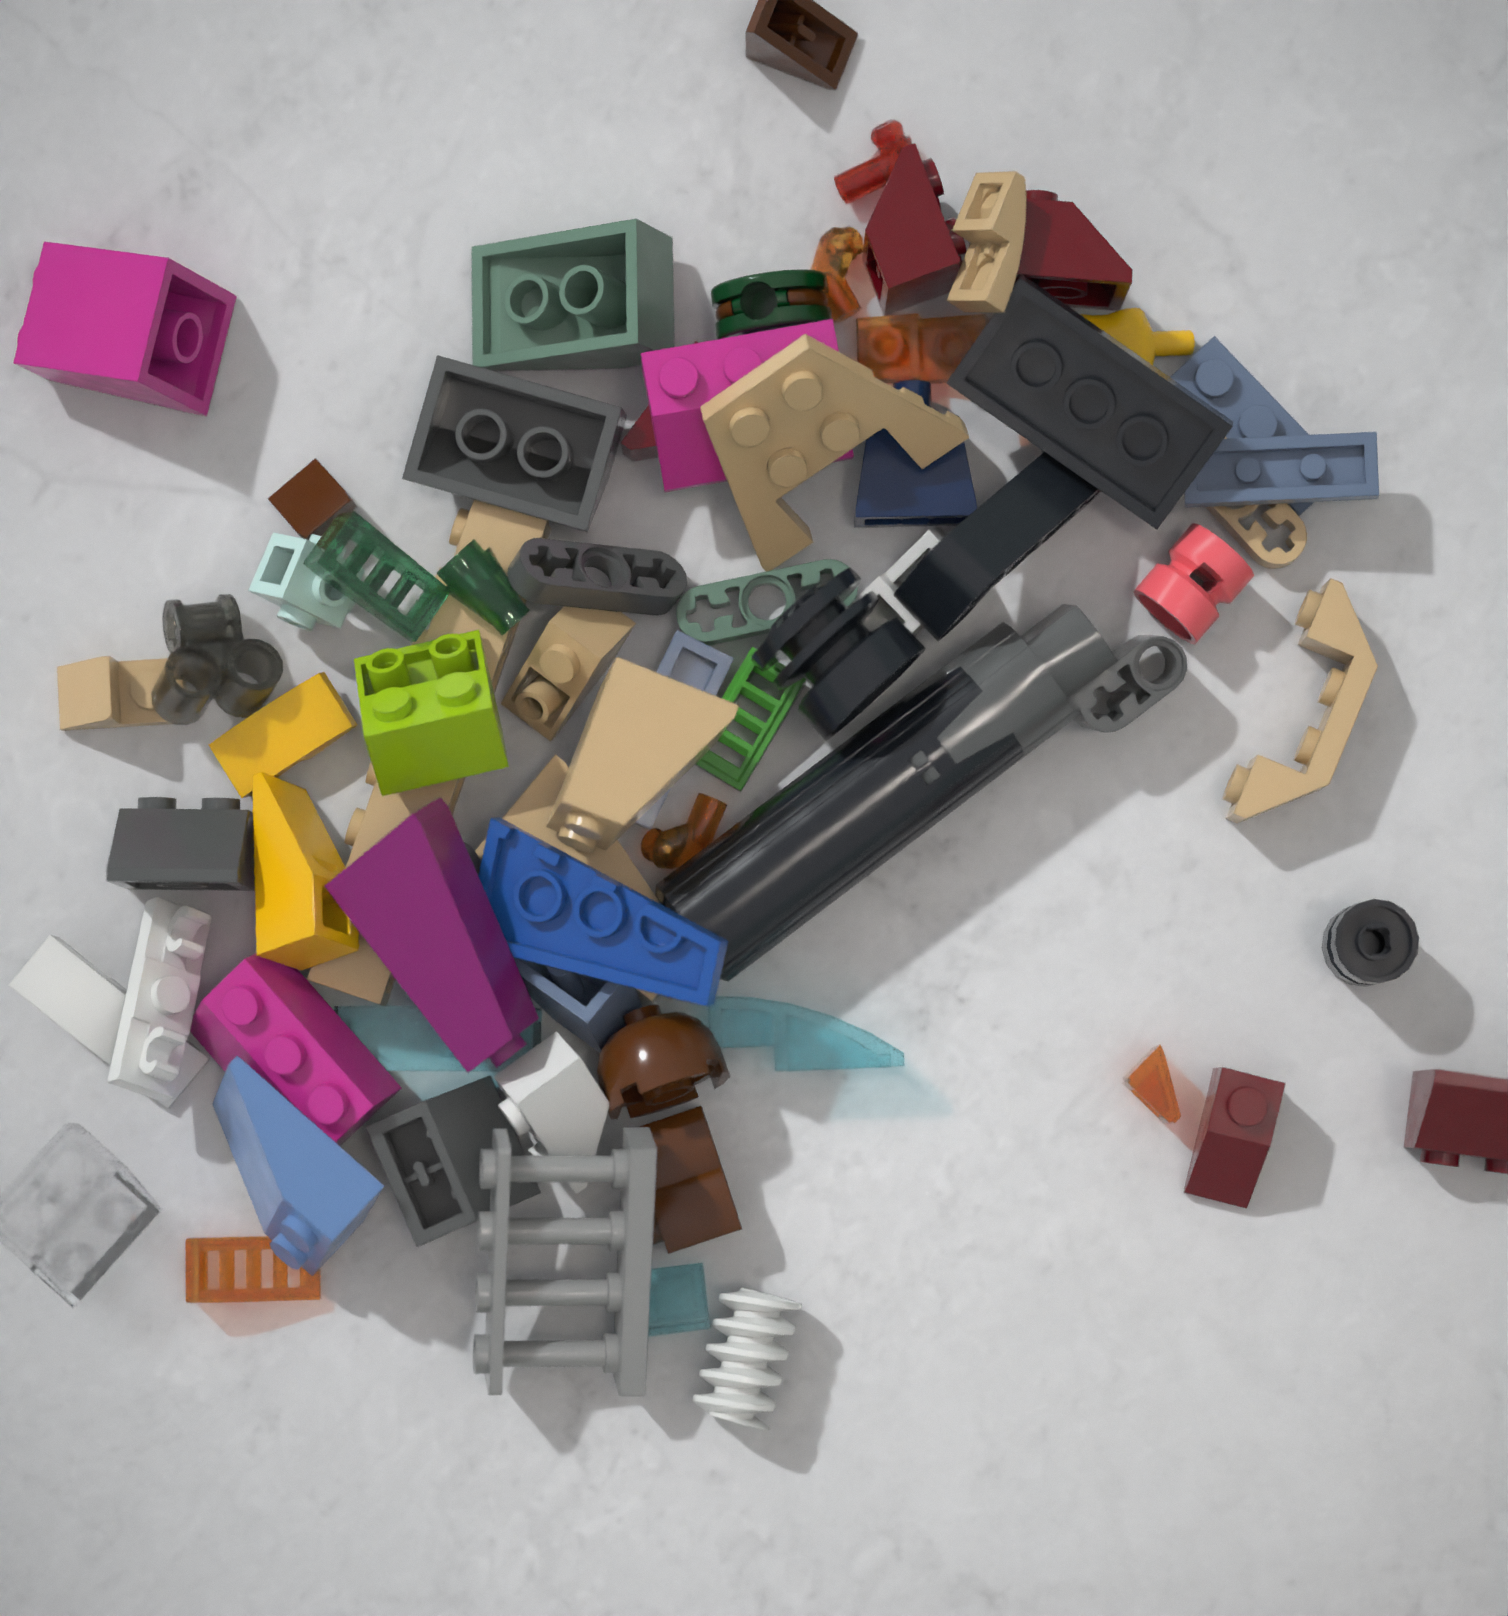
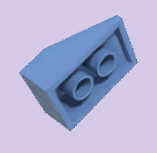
M236 1056L228 1064L212 1105L264 1234L272 1240L270 1242L271 1249L289 1267L296 1270L302 1267L311 1276H314L364 1222L384 1185L239 1056Z

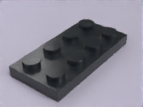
M1023 274L1020 275L1013 286L1005 312L993 314L946 382V384L1156 530L1233 427L1231 419Z

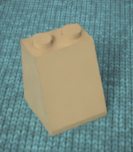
M616 657L599 687L546 827L559 832L557 839L571 848L589 853L594 852L595 847L606 851L716 744L735 718L739 705Z

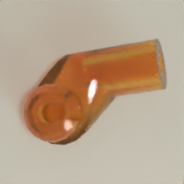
M850 226L842 228L833 227L820 237L810 269L821 271L827 276L829 289L826 293L828 297L827 306L831 308L834 323H840L862 309L845 278L851 261L855 260L857 255L862 254L864 246L861 234Z
M698 793L686 824L665 831L653 828L643 836L641 841L642 856L647 861L654 862L657 868L672 870L680 867L712 843L728 804L711 796Z

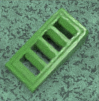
M754 647L748 652L722 699L736 704L742 695L771 712L770 717L765 723L739 707L733 720L759 735L756 741L751 745L728 730H725L719 738V742L746 757L740 768L710 750L695 764L740 792L745 787L807 681L806 678H802L797 683L783 689L785 691L780 700L752 685L749 681L754 673L773 683L779 673L786 667L777 662L762 672L751 661L753 654L757 651Z

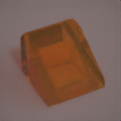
M1160 1044L1155 1045L1122 1078L1124 1081L1122 1084L1163 1124H1175L1181 1117L1163 1048Z

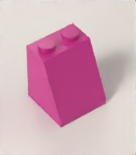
M44 241L39 263L33 274V287L23 326L18 333L17 350L13 363L49 381L207 416L237 295L167 257Z

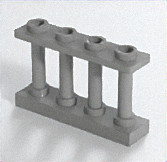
M623 1127L622 1149H612L611 1156H511V1144L507 1129H493L492 1149H481L480 1188L491 1189L490 1211H479L477 1223L478 1251H488V1273H476L475 1308L476 1313H486L485 1334H474L473 1371L474 1374L485 1375L488 1395H502L503 1367L603 1366L604 1373H613L619 1396H645L657 1147L649 1127ZM510 1182H611L612 1189H620V1211H609L608 1218H509ZM508 1244H608L609 1251H618L617 1273H606L605 1279L507 1280ZM605 1305L606 1312H615L614 1333L603 1334V1340L504 1341L505 1306Z

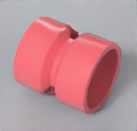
M1192 523L1169 549L1168 553L1171 563L1169 565L1157 563L1133 593L1142 606L1161 624L1178 637L1195 645L1219 617L1216 605L1218 603L1230 604L1255 575L1246 561L1226 542L1205 527ZM1192 572L1204 581L1201 586L1189 577Z

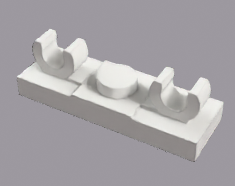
M159 897L146 901L107 1083L162 1102L175 1098L186 1040L189 1037L201 980L200 973L212 919L210 914L187 905L180 906Z

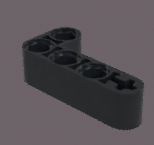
M1043 452L940 540L905 579L893 596L937 641H940L975 608L996 584L1084 509L1101 491L1049 454Z

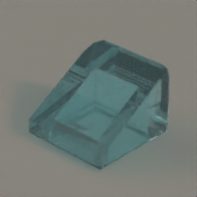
M703 1262L651 1269L648 1336L710 1329L711 1322Z

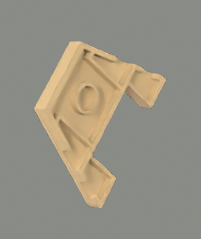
M804 334L700 406L708 434L761 567L765 571L773 570L813 543L809 526L781 497L879 430L885 428L921 469L969 438L965 423L957 415L949 411L944 415L924 404L923 398L905 387L897 390L874 377L872 370L807 334Z

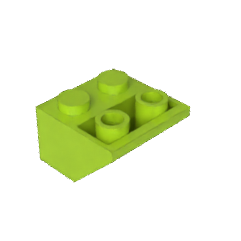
M479 630L462 634H446L432 641L397 649H381L371 655L354 658L363 735L381 796L509 767L502 725Z

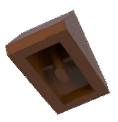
M758 0L745 32L746 58L820 87L836 90L859 33L813 0Z

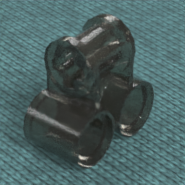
M229 593L219 594L216 597V601L185 605L178 599L167 600L163 607L162 623L164 638L170 655L151 692L152 704L156 712L170 723L188 725L197 722L205 714L213 698L224 712L235 717L247 718L266 706L283 673V661L278 651L269 643L260 639L248 638L244 640L240 611L233 595ZM238 673L252 676L258 684L244 681ZM176 680H185L191 683L197 691H189L182 688Z

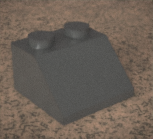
M140 797L138 798V809H119L107 864V882L128 890L255 891L253 813L250 810H240V799L202 798V809H176L177 799Z

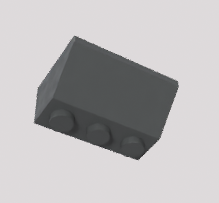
M437 355L402 479L588 532L610 477L627 415L623 408Z

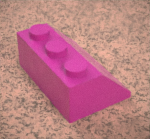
M833 319L641 353L642 372L665 493L727 482L703 421L700 406L804 334L839 352ZM853 449L834 462L853 459Z
M257 953L245 958L202 999L193 1015L190 1028L191 1034L225 1072L228 1064L236 1056H239L339 1146L349 1139L402 1089L298 969L257 956Z

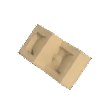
M1018 172L976 173L952 229L953 232L970 242L946 300L963 312H1005L1019 268L1026 223L1025 177Z

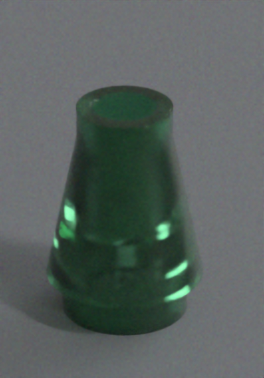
M475 539L436 573L446 584L442 589L492 625L501 636L530 611L518 593L512 588L508 576L491 547L489 546L484 550Z

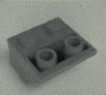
M491 1075L420 1102L366 1126V1130L416 1247L477 1222L479 1211H490L491 1189L480 1188L481 1149H492L493 1129H507L511 1144V1156H525L514 1128L498 1107L502 1100ZM510 1182L509 1207L541 1194L538 1183Z

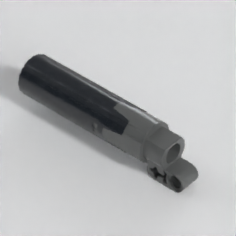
M1061 605L1022 636L1018 635L1011 626L1002 622L657 883L655 895L666 908L728 941L720 980L729 982L1071 721L1075 720L1080 726L1104 733L1116 732L1126 727L1176 689L1184 680L1187 672V657L1184 650L1176 641L1164 636L1138 635L1112 652L1100 633L1077 605ZM1156 646L1165 658V667L1163 673L1157 679L1148 682L1139 670V661L1141 655L1148 648ZM1126 683L1137 691L1135 695L1134 692L1119 690L1106 702L1107 708L1110 710L1108 715L1091 713L1090 709L1097 703L1096 697L1093 695L1095 690L1113 692Z

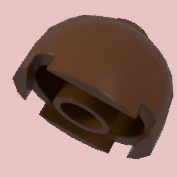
M657 1004L635 1009L623 1016L625 1027L609 1037L599 1054L597 1067L599 1086L609 1101L608 1115L611 1119H618L622 1107H627L630 1118L642 1117L673 1108L699 1097L695 1088L696 1084L711 1078L713 1087L716 1089L731 1077L719 1044L712 1031L696 1017L682 1012L662 1014Z

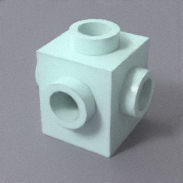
M272 533L248 591L279 606L280 609L277 617L298 628L312 631L315 623L341 628L346 615L356 603L358 586L365 569L343 558L347 550L345 547L322 536L311 534L309 540Z

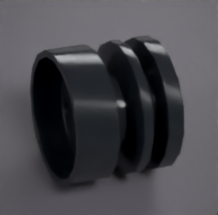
M851 567L843 570L831 580L815 585L795 601L774 622L767 638L751 658V661L762 672L772 667L785 656L791 660L773 682L779 691L797 683L805 676L810 680L813 686L803 697L797 710L825 741L832 738L872 704L925 650L920 641L897 617L883 623L871 632L868 630L863 622L874 610L879 600V597L873 591L865 594L849 608L844 604V601L861 582V578Z

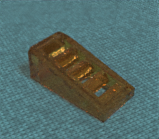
M268 1236L186 1238V1303L320 1300L321 1268L314 1276H311L304 1268L300 1267V1286L288 1287V1265L282 1262L273 1252V1287H262V1249H271L270 1242L272 1241ZM235 1250H246V1287L235 1288ZM208 1251H219V1288H208Z

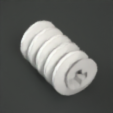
M741 1287L739 1292L721 1293L719 1296V1301L733 1310L734 1315L733 1317L713 1319L712 1326L725 1334L728 1339L727 1342L707 1344L705 1351L718 1359L721 1365L719 1368L700 1369L699 1376L715 1387L714 1392L694 1395L692 1401L708 1412L709 1415L754 1428L770 1430L765 1423L754 1415L755 1413L775 1410L776 1402L763 1393L761 1388L782 1384L783 1377L767 1365L768 1362L788 1359L790 1352L774 1341V1338L795 1333L796 1326L780 1314L781 1311L799 1310L802 1307V1303Z

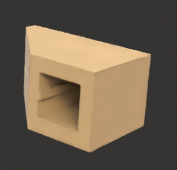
M564 606L548 622L501 704L549 741H552L612 664L636 623L622 612Z

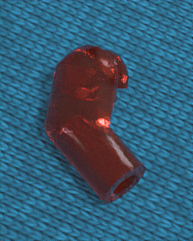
M888 120L872 130L871 140L876 146L877 151L869 160L834 176L836 188L846 205L885 187L902 148L912 144L911 136H905L903 126L898 120Z

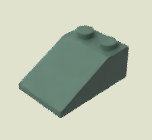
M637 218L472 246V365L492 371L620 369L642 365L641 353L674 347L673 237Z

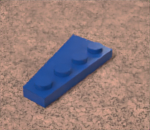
M500 817L490 819L478 877L513 957L706 1007L715 1004L728 944L726 939Z

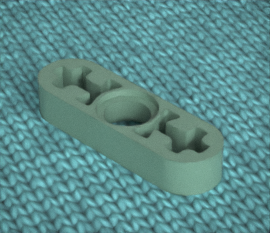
M823 559L693 587L681 597L677 605L676 617L678 627L682 633L709 646L767 634L771 631V626L781 615L772 620H762L750 611L748 600L756 588L763 585H771L778 588L786 600L783 614L796 601L793 587L788 580L801 578V591H805L820 584V575L831 573L832 578L850 567L835 559ZM858 587L844 601L847 607L856 599ZM739 591V611L746 623L745 626L733 627V614L714 619V630L710 632H702L699 623H688L687 615L696 612L697 601L708 599L711 609L731 606L730 600L726 593Z

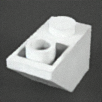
M556 1031L493 1076L507 1097L498 1104V1107L520 1137L528 1131L537 1142V1144L528 1149L531 1156H595L608 1113L609 1101L582 1059ZM566 1182L576 1194L586 1188L588 1182Z

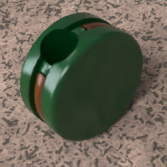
M809 269L781 270L747 275L714 286L711 290L712 307L716 309L715 316L718 321L715 324L717 339L833 319L831 308L827 306L828 297L826 293L829 289L826 274L818 270Z

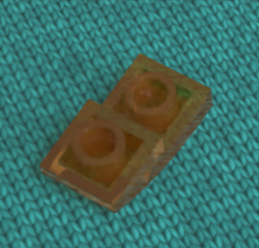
M918 313L856 318L857 362L871 369L874 377L886 384H894L905 380L946 383L988 323L989 318L985 314L922 318Z

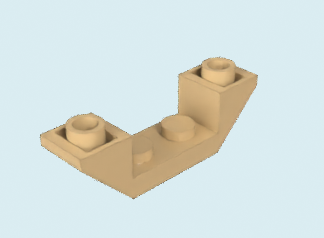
M1330 578L1321 587L1319 593L1309 589L1295 620V625L1304 628L1298 642L1299 646L1344 664L1342 671L1332 667L1321 689L1318 703L1327 706L1318 729L1308 726L1300 740L1294 761L1303 764L1301 771L1299 772L1261 755H1256L1252 758L1247 768L1237 764L1222 797V800L1232 803L1226 817L1227 820L1238 824L1317 792L1331 782L1378 667L1342 582Z

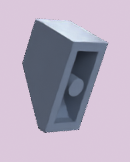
M513 957L529 996L556 1022L598 1052H601L612 1034L625 1027L623 1016L642 1007L635 988Z

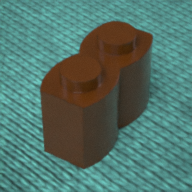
M702 1106L639 1126L650 1128L657 1147L653 1245L664 1242L666 1250L670 1254L742 1230L741 1222Z

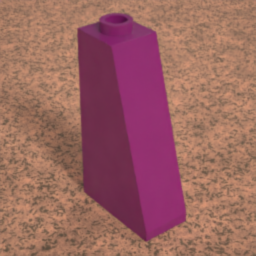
M439 797L412 813L328 882L325 888L467 1073H469L487 1058L497 1068L526 1046L527 1043L520 1033L537 1021L539 1017L451 811L444 800Z

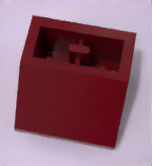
M915 143L902 148L865 229L862 260L884 317L950 293L962 264L961 255L967 252L964 238L952 231L956 219L952 217L945 220L941 212L938 196L943 195L944 190L936 165L932 158L924 161L921 160Z

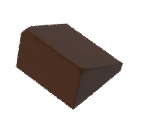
M316 458L268 498L301 538L309 540L311 534L325 535L357 507L352 498Z

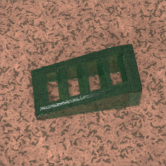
M355 511L339 514L303 562L306 567L329 585L410 642L418 640L452 592ZM351 539L357 545L342 565L336 558ZM372 554L379 561L363 582L356 575ZM395 570L401 576L384 599L377 592L391 572ZM415 584L423 592L404 616L397 608Z

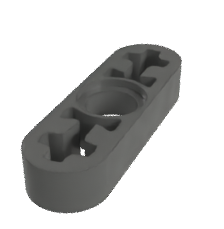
M533 538L526 541L510 563L507 571L510 585L516 593L533 603L645 615H663L668 613L683 594L688 583L686 572L681 564L672 556L661 551L546 538ZM585 567H593L602 571L609 578L612 587H603L594 583L587 576Z

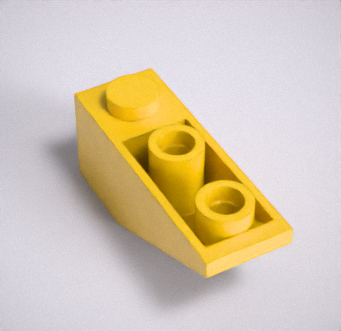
M263 772L252 775L257 956L302 971L358 951V929L325 888V885L346 867L306 789Z

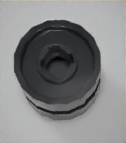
M1372 899L1344 908L1332 917L1323 932L1321 949L1326 965L1337 978L1349 985L1367 987L1395 980L1409 970L1418 953L1419 936L1415 922L1405 909L1391 901Z

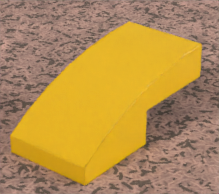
M321 672L262 707L208 746L240 797L245 798L253 796L252 775L263 772L278 778L300 761L309 760L358 724L325 672Z

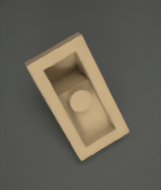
M101 656L57 667L61 731L188 723L185 660L181 657L117 661L111 656Z

